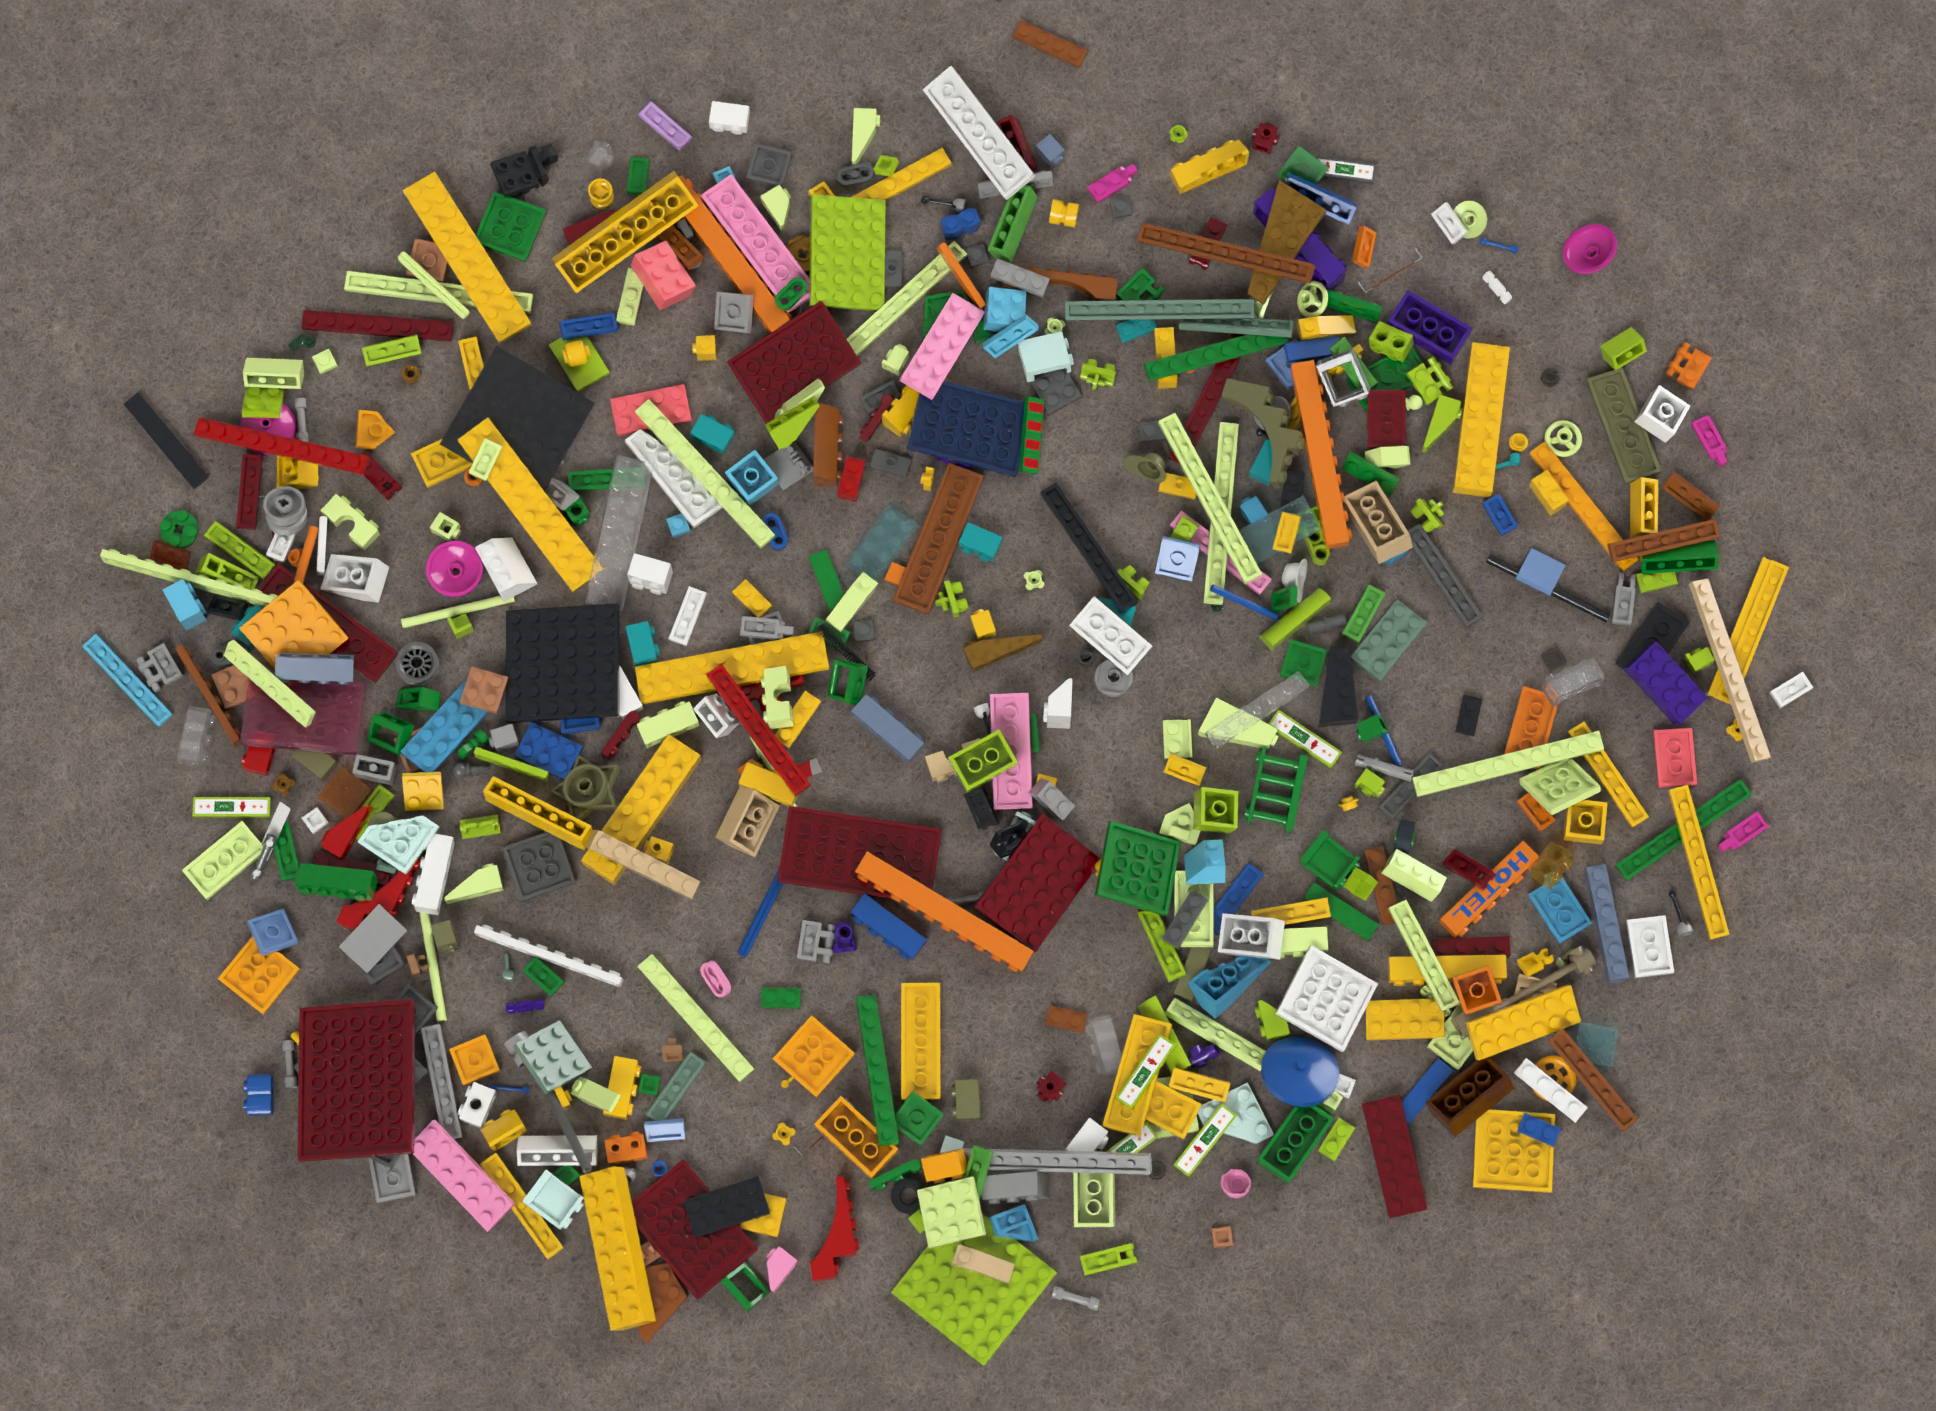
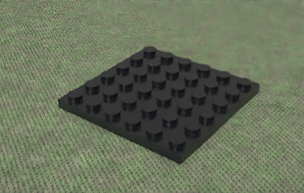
M496 345L440 445L473 464L472 459L457 440L486 418H489L545 492L550 480L556 473L595 403Z
M618 603L506 611L507 723L620 716Z

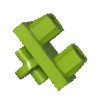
M1088 359L1086 364L1083 363L1080 379L1093 384V390H1096L1097 385L1113 387L1116 371H1114L1113 364L1107 363L1104 365V368L1097 367L1096 360Z
M1419 498L1415 501L1417 504L1410 512L1416 519L1420 518L1423 514L1429 518L1421 524L1427 533L1444 526L1435 515V513L1439 517L1444 515L1441 510L1444 506L1442 502L1436 504L1432 499L1428 502L1432 507L1430 508L1424 499Z
M1131 565L1126 566L1123 570L1119 569L1117 572L1129 590L1141 600L1149 586V581L1144 577H1141L1137 582L1132 580L1131 578L1136 574V570Z
M950 580L944 581L947 597H945L944 592H939L940 599L936 600L935 604L936 606H942L943 611H948L947 604H950L954 618L959 617V613L968 610L966 598L955 600L954 595L963 593L961 582L950 583Z

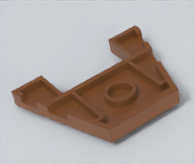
M667 1263L645 1268L656 1319L655 1322L644 1324L637 1328L645 1344L650 1342L653 1336L688 1298Z

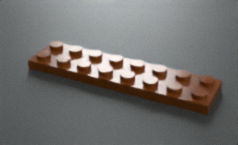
M948 463L893 602L927 615L930 614L984 479L983 475Z

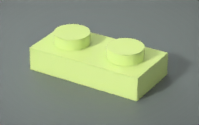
M485 438L470 468L469 474L486 481L502 446Z

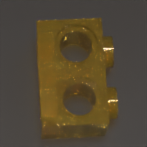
M1551 841L1530 868L1532 880L1552 889L1555 884L1560 882L1563 873L1572 866L1571 851Z

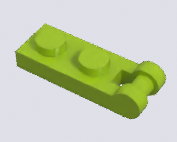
M1133 1243L1080 1256L1084 1276L1138 1263L1137 1257H1134ZM1125 1252L1127 1259L1121 1260L1120 1253Z

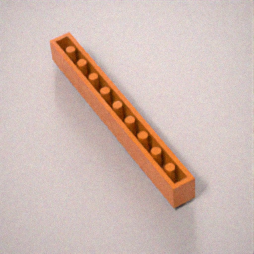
M683 175L679 176L699 205L683 218L687 224L692 226L696 236L740 294L754 295L753 312L767 331L772 333L789 322L792 318L790 313L777 308L775 304L776 296L769 292L767 284L760 280L755 268L748 264L746 256L742 251L739 252L734 240L727 236L723 225L715 220L711 209L704 205L701 194L695 193L692 182L688 178L685 179Z
M1314 360L1291 364L1290 371L1302 432L1305 437V447L1325 550L1346 547L1349 545V540H1352L1350 528L1347 529L1346 526L1348 514L1347 510L1343 511L1342 504L1345 503L1343 492L1339 490L1341 478L1340 474H1336L1335 470L1338 464L1336 456L1332 455L1331 449H1334L1333 438H1329L1328 434L1330 422L1329 419H1325L1324 413H1327L1326 403L1322 402L1323 387L1322 384H1318L1317 378L1320 377Z
M866 852L855 871L858 874L857 878L867 883L869 880L875 884L873 888L882 893L884 891L891 894L890 898L898 903L901 900L908 904L907 908L915 913L918 910L925 914L923 917L933 923L936 920L941 923L940 928L949 933L951 930L958 934L957 938L965 943L968 940L975 944L973 946L975 949L982 953L986 950L991 953L990 958L999 963L1001 960L1008 964L1007 968L1016 973L1018 970L1023 971L1034 952L869 852Z

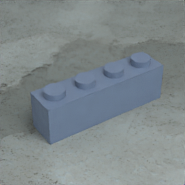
M276 653L275 676L283 683L299 680L300 683L318 681L321 684H328L330 681H338V684H349V682H353L354 655Z
M866 694L851 710V715L910 764L924 748V739L915 732L913 734L909 731V726L904 721L896 720L894 718L895 714L888 708L884 710L879 705V700L874 696L869 697Z

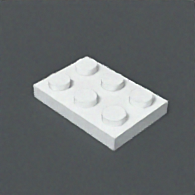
M1666 916L1627 920L1626 924L1635 978L1673 974L1674 966Z

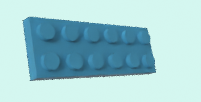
M467 679L400 751L405 758L422 772H435L489 713L460 704Z

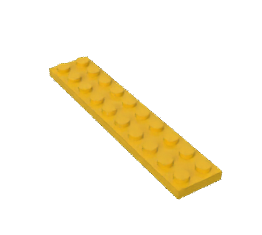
M433 172L404 189V195L498 343L501 344L530 327L532 324L437 174Z
M486 418L457 441L473 462L485 438L502 446L487 480L570 590L574 592L600 573L603 568L489 418Z
M816 632L636 666L635 672L639 698L643 705L717 691L706 677V674L720 664H723L738 686L761 682V676H764L763 669L786 666L791 677L828 670L829 663L824 637Z

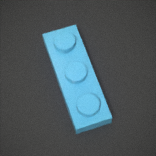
M1025 314L983 342V348L994 358H997L1038 331V324Z

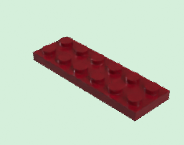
M1400 1094L1362 1103L1389 1219L1428 1210Z

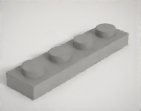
M1039 171L1035 173V177L1025 186H1030L1032 189L1053 186L1052 171ZM986 180L978 183L979 199L1002 195L992 181Z

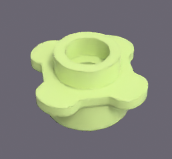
M1049 318L1045 334L1062 332L1065 322Z
M1040 570L1024 574L1027 590L1044 587Z

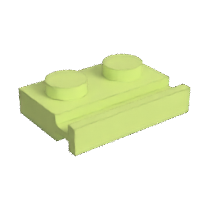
M1191 719L1163 720L1164 759H1169L1170 754L1181 758H1192Z

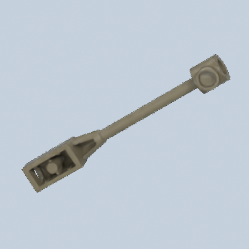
M1581 945L1569 952L1570 964L1510 998L1502 999V1003L1464 1015V1012L1454 1016L1450 1021L1461 1038L1465 1039L1468 1037L1470 1040L1466 1022L1509 1007L1573 970L1577 974L1583 973L1584 976L1594 971L1593 966L1596 965L1593 954L1588 948L1584 949Z

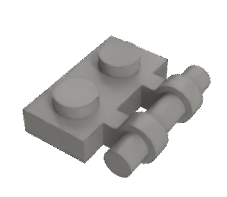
M164 643L147 652L150 657L149 660L145 661L143 656L136 659L140 672L144 673L148 686L152 687L154 692L161 690L158 684L161 680L168 686L183 677ZM152 666H155L158 674L155 676L150 670Z
M803 920L797 959L816 962L818 954L823 955L822 963L830 964V958L833 957L832 945L833 940H835V925L828 924L827 931H821L822 923ZM820 937L825 938L824 948H818Z

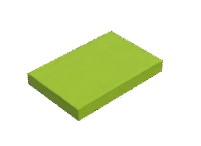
M561 337L549 344L551 351L577 393L610 374L588 337L565 341ZM581 340L584 346L588 345L591 356L587 357V363L575 367L569 366L568 363L565 364L562 353L565 344Z

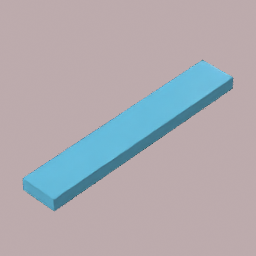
M94 634L82 645L84 650L158 728L173 716L163 703L97 634Z

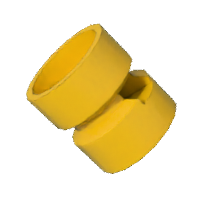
M599 178L590 183L588 193L591 204L600 210L608 209L612 206L614 194L609 181Z
M1053 199L1049 223L1059 225L1062 222L1064 226L1075 228L1079 204L1069 202L1065 205L1064 201Z

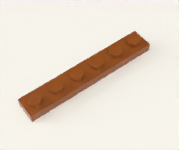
M1713 519L1610 543L1607 546L1611 562L1614 563L1720 538L1717 521Z
M182 644L177 646L175 650L234 747L242 744L239 739L242 735L237 727L232 728L229 722L232 719L228 712L221 710L220 706L223 704L217 695L213 697L210 692L213 688L209 681L202 679L201 674H203L200 666L198 663L194 665L191 661L194 658L188 648L184 649Z
M1563 1028L1548 1039L1553 1048L1623 1132L1638 1120Z

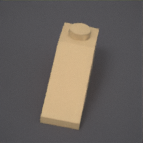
M959 1244L952 1262L953 1266L1005 1283H1009L1015 1266L1013 1263Z

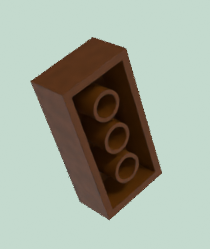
M1490 1057L1475 1061L1428 1099L1426 1104L1431 1115L1456 1137L1515 1088L1509 1075Z

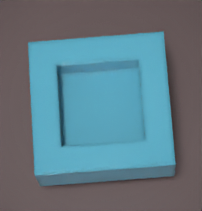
M682 513L666 519L672 537L691 532L688 522Z

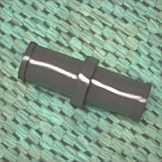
M1344 613L1328 618L1324 616L1321 620L1306 623L1309 635L1324 630L1327 632L1331 628L1346 625V618Z

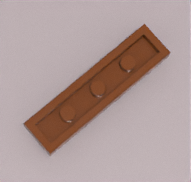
M1020 20L1013 34V39L1078 68L1081 67L1088 53V50Z
M1381 846L1364 850L1369 875L1378 881L1373 891L1381 924L1383 926L1395 923L1388 910L1389 907L1397 904L1392 880L1381 873L1387 862L1384 848Z

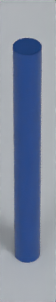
M1214 584L1210 587V591L1271 619L1276 620L1279 614Z
M1372 695L1366 697L1365 700L1372 716L1380 715ZM1389 733L1382 736L1394 765L1402 766L1403 764Z

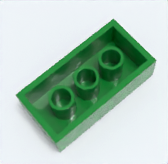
M1316 1105L1309 1107L1295 1106L1256 1163L1289 1185L1334 1118Z

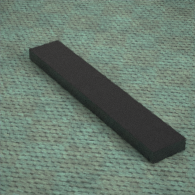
M139 392L124 403V406L193 489L209 478Z

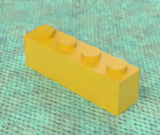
M1239 139L1236 141L1230 140L1218 149L1216 147L1209 149L1202 156H1193L1184 164L1182 162L1175 164L1171 169L1170 176L1179 194H1182L1247 165L1249 151Z
M906 385L900 395L901 398H895L891 403L892 406L889 412L885 410L882 414L883 426L899 437H902L903 434L907 435L911 429L919 392Z

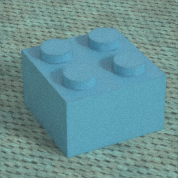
M989 287L985 294L986 305L984 307L983 330L1000 332L1024 316L1026 291Z
M756 450L725 471L726 479L749 507L779 485L777 476Z
M181 579L163 589L177 618L186 631L206 621L204 614L207 612L200 600H195L198 596L190 582L186 584Z

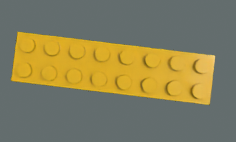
M673 171L555 255L552 260L573 290L578 293L699 205L675 171Z
M1472 342L1470 347L1452 493L1491 497L1510 347Z
M668 734L601 832L639 850L702 760L701 755ZM589 849L581 859L584 866L613 885L617 883L626 870L625 867Z
M610 1167L579 1176L610 1330L623 1331L655 1322L656 1319L625 1167Z

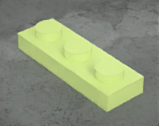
M632 268L627 270L616 322L635 326L644 285Z

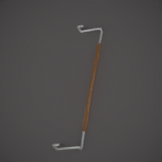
M1412 262L1411 264L1407 265L1406 267H1404V268H1402L1401 270L1397 271L1396 273L1392 274V275L1389 276L1388 278L1384 279L1383 281H1381V282H1379L1378 284H1376L1375 286H1373L1371 289L1375 288L1376 286L1380 285L1381 283H1383L1384 281L1388 280V279L1391 278L1392 276L1396 275L1397 273H1399V272H1401L1402 270L1406 269L1407 267L1411 266V265L1414 264L1415 262Z

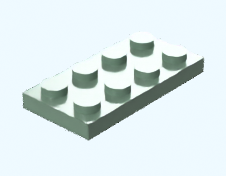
M1397 599L1352 654L1351 660L1380 682L1426 626L1427 622Z

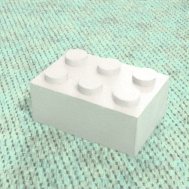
M1223 913L1218 952L1228 955L1280 960L1285 921L1275 918Z

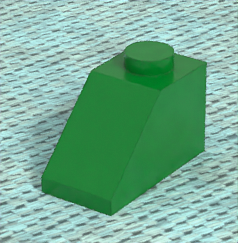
M424 687L399 690L396 709L419 712L438 711L440 692Z

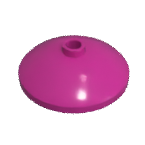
M1590 224L1574 231L1566 240L1562 252L1563 260L1567 267L1575 273H1595L1605 268L1614 258L1618 246L1617 238L1613 231L1604 225Z
M283 404L280 418L242 417L240 427L294 439L297 423L293 412L288 406ZM269 421L268 426H263V423ZM252 450V451H254V452H256V453H259V454L272 455V454H268V453H264V452H259V451Z
M448 541L436 547L428 557L426 563L427 579L438 593L448 597H461L472 592L480 583L483 576V562L476 549L462 541ZM455 569L460 570L458 575L453 574Z

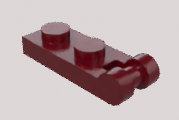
M1210 217L1201 237L1221 241L1228 224ZM1193 255L1189 260L1190 264L1199 265L1205 271L1211 262L1209 259H1201Z
M885 394L882 396V405L879 409L877 407L870 415L871 421L869 424L865 423L860 430L861 436L859 438L861 440L869 442L882 422V414L885 410L889 412L892 406L891 403L895 400L894 395Z
M365 451L362 455L368 456L369 459L364 477L389 501L392 498L391 495L396 491L399 492L402 487ZM389 483L391 486L386 490L384 486Z
M636 711L628 713L601 751L603 757L608 760L611 756L615 757L620 750L618 746L622 741L625 742L629 738L631 728L640 723V717Z
M1455 849L1442 863L1445 868L1473 883L1483 891L1488 886L1487 883L1496 877L1492 870Z

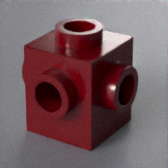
M1260 122L1259 128H1255L1252 138L1254 142L1252 149L1270 154L1273 145L1277 146L1280 135H1277L1278 128L1271 123Z
M1053 1071L1046 1077L1043 1075L1036 1082L1038 1085L1036 1088L1037 1096L1044 1102L1047 1100L1050 1103L1053 1100L1057 1102L1064 1094L1062 1090L1066 1087V1082ZM1051 1086L1053 1090H1048L1047 1087Z

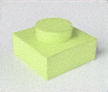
M329 349L312 356L320 374L338 367Z

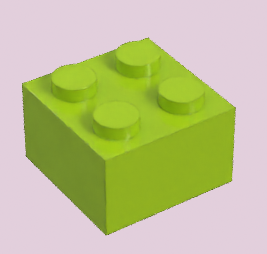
M1201 787L1194 792L1193 830L1230 834L1238 828V791Z

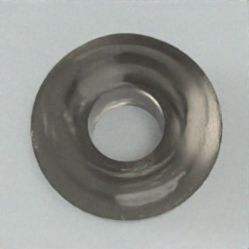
M1552 368L1545 369L1541 374V382L1547 387L1556 386L1560 380L1559 373ZM1551 375L1553 380H1547V376Z
M1154 1160L1151 1162L1152 1173L1148 1176L1153 1180H1160L1166 1174V1166L1163 1162ZM1156 1166L1159 1167L1160 1172L1154 1173L1153 1168Z

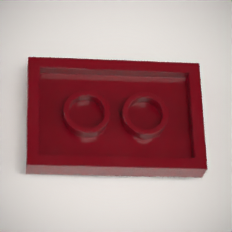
M1370 390L1369 394H1367L1368 448L1406 446V390Z

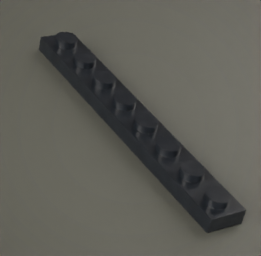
M1055 483L1041 491V497L1121 614L1137 605L1138 601L1058 484Z

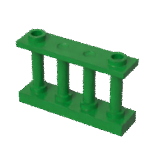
M1262 747V751L1257 752L1255 763H1259L1251 804L1250 807H1246L1244 818L1247 819L1248 825L1251 824L1252 818L1280 823L1282 826H1285L1284 832L1292 833L1308 756L1300 754L1299 760L1295 759V761L1265 755L1266 747ZM1263 762L1293 768V771H1297L1296 777L1287 779L1262 774ZM1259 781L1287 786L1293 790L1292 796L1285 798L1257 792ZM1257 799L1286 805V808H1289L1288 815L1279 816L1255 811V801Z

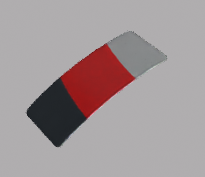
M817 758L797 765L806 778L822 772Z

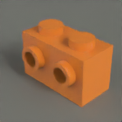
M639 1131L628 1133L627 1137L620 1138V1135L609 1136V1140H604L609 1166L648 1159L645 1136L640 1134Z

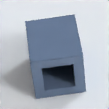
M1051 134L1036 145V152L1049 167L1054 164L1058 165L1064 160L1065 150Z

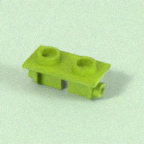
M498 814L460 820L462 839L500 834Z

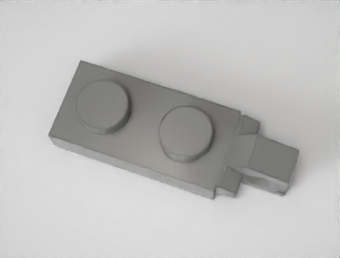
M742 616L740 636L778 640L783 639V636L793 637L794 627L785 626V622L777 619Z

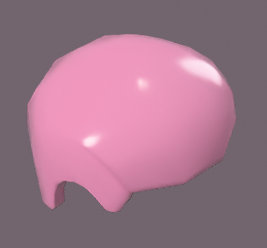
M1230 1169L1226 1174L1222 1175L1221 1187L1230 1198H1241L1250 1191L1251 1179L1241 1169Z

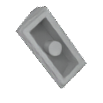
M553 478L545 490L550 500L561 510L567 509L580 497L565 483Z

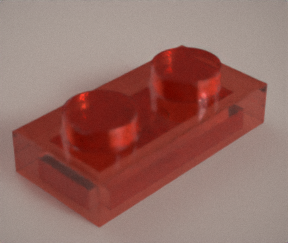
M155 540L150 560L168 564L177 569L187 570L191 552Z

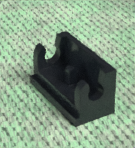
M978 787L964 794L978 829L986 830L991 825L996 826L1000 824L985 788Z
M1026 820L995 832L990 846L1001 859L1011 855L1025 836L1028 825Z

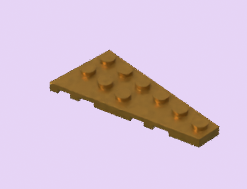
M1279 180L1259 251L1295 259L1327 212L1326 209ZM1254 270L1247 294L1264 305L1282 277Z

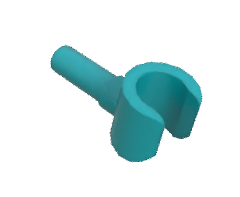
M1519 453L1510 454V460L1497 464L1495 469L1497 470L1505 466H1518L1520 464Z

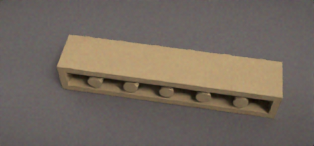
M593 830L586 843L585 848L685 898L692 899L700 883L699 880L599 830Z

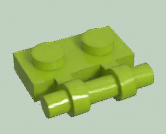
M1434 356L1427 359L1431 365L1428 368L1423 363H1420L1406 373L1425 405L1439 398V395H1443L1439 389L1441 386H1444L1446 391L1453 388L1450 383L1451 379L1448 375H1445L1441 369L1442 365L1439 361H1436ZM1432 372H1435L1439 380L1437 382L1430 375Z

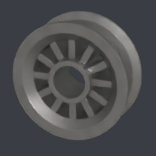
M412 642L405 645L397 654L396 669L406 683L413 686H423L433 681L437 676L439 659L433 648L428 644ZM416 660L422 661V665L419 668L413 667V663Z

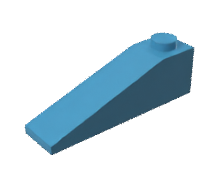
M1239 956L1230 963H1221L1217 968L1201 971L1188 982V985L1200 1006L1211 1016L1217 1018L1237 1000L1268 967L1271 961L1267 958Z

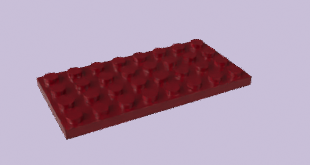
M789 806L777 882L858 895L866 894L871 897L893 900L890 898L891 894L884 891L882 893L873 888L874 883L869 880L865 883L857 878L858 874L855 871L866 852H869L933 890L942 829Z

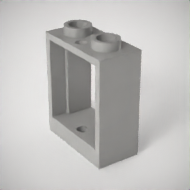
M1354 348L1318 361L1316 367L1333 407L1338 405L1343 407L1348 405L1351 400H1362L1367 397V394L1370 392V386ZM1351 361L1362 387L1338 396L1327 370Z

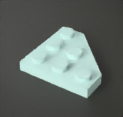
M423 815L406 820L402 819L380 825L368 826L358 843L407 875L439 829V826Z
M1248 1083L1229 1091L1225 1103L1211 1100L1201 1105L1197 1113L1204 1126L1222 1103L1237 1115L1224 1134L1254 1144L1274 1136Z

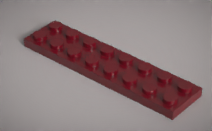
M278 563L258 590L266 595L276 594L279 596L293 584L295 575ZM303 582V585L349 637L332 652L338 655H354V668L376 684L395 660L398 652Z

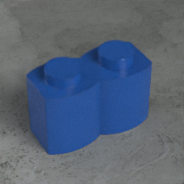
M975 208L963 210L958 215H949L940 221L941 231L945 240L957 239L962 234H971L980 228V219Z
M248 1075L247 1080H244V1092H247V1100H244V1111H247L249 1116H272L273 1076Z

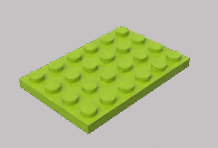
M811 195L809 306L812 307L818 302L823 301L826 308L878 311L884 305L886 200Z

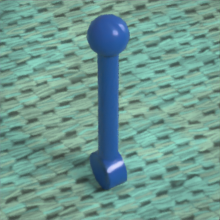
M1485 238L1480 239L1481 245L1487 244L1510 250L1512 253L1518 252L1516 245L1510 247L1487 241Z
M494 1083L489 1085V1088L493 1090L518 1091L523 1094H528L530 1091L527 1086L517 1088L497 1086Z

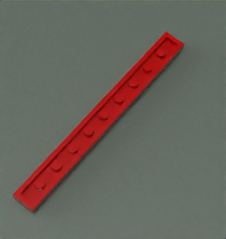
M200 417L193 434L196 437L363 476L369 459L368 456Z

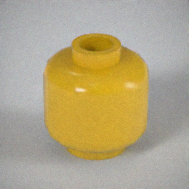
M581 340L566 343L564 349H562L565 364L568 363L571 367L586 364L588 361L587 357L591 356L588 345L584 346Z

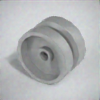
M281 486L273 489L266 495L263 501V509L269 529L279 535H293L305 527L308 522V512L303 494L298 489L290 486Z

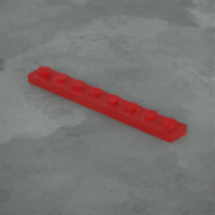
M723 664L706 674L708 680L792 794L797 796L811 786L810 782Z

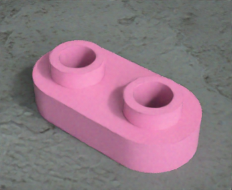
M714 961L702 964L701 975L714 995L719 998L728 995L731 991V985L719 965Z

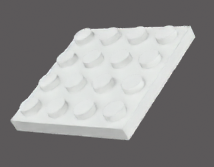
M1311 945L1275 1014L1343 1052L1378 983Z

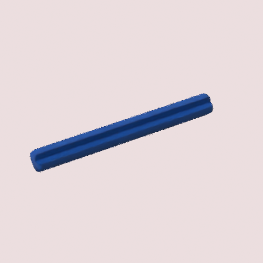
M779 869L738 950V954L743 957L748 956L783 883L777 882Z

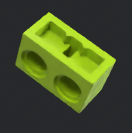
M1380 321L1369 337V346L1372 351L1378 354H1385L1395 361L1404 362L1414 345L1413 335Z

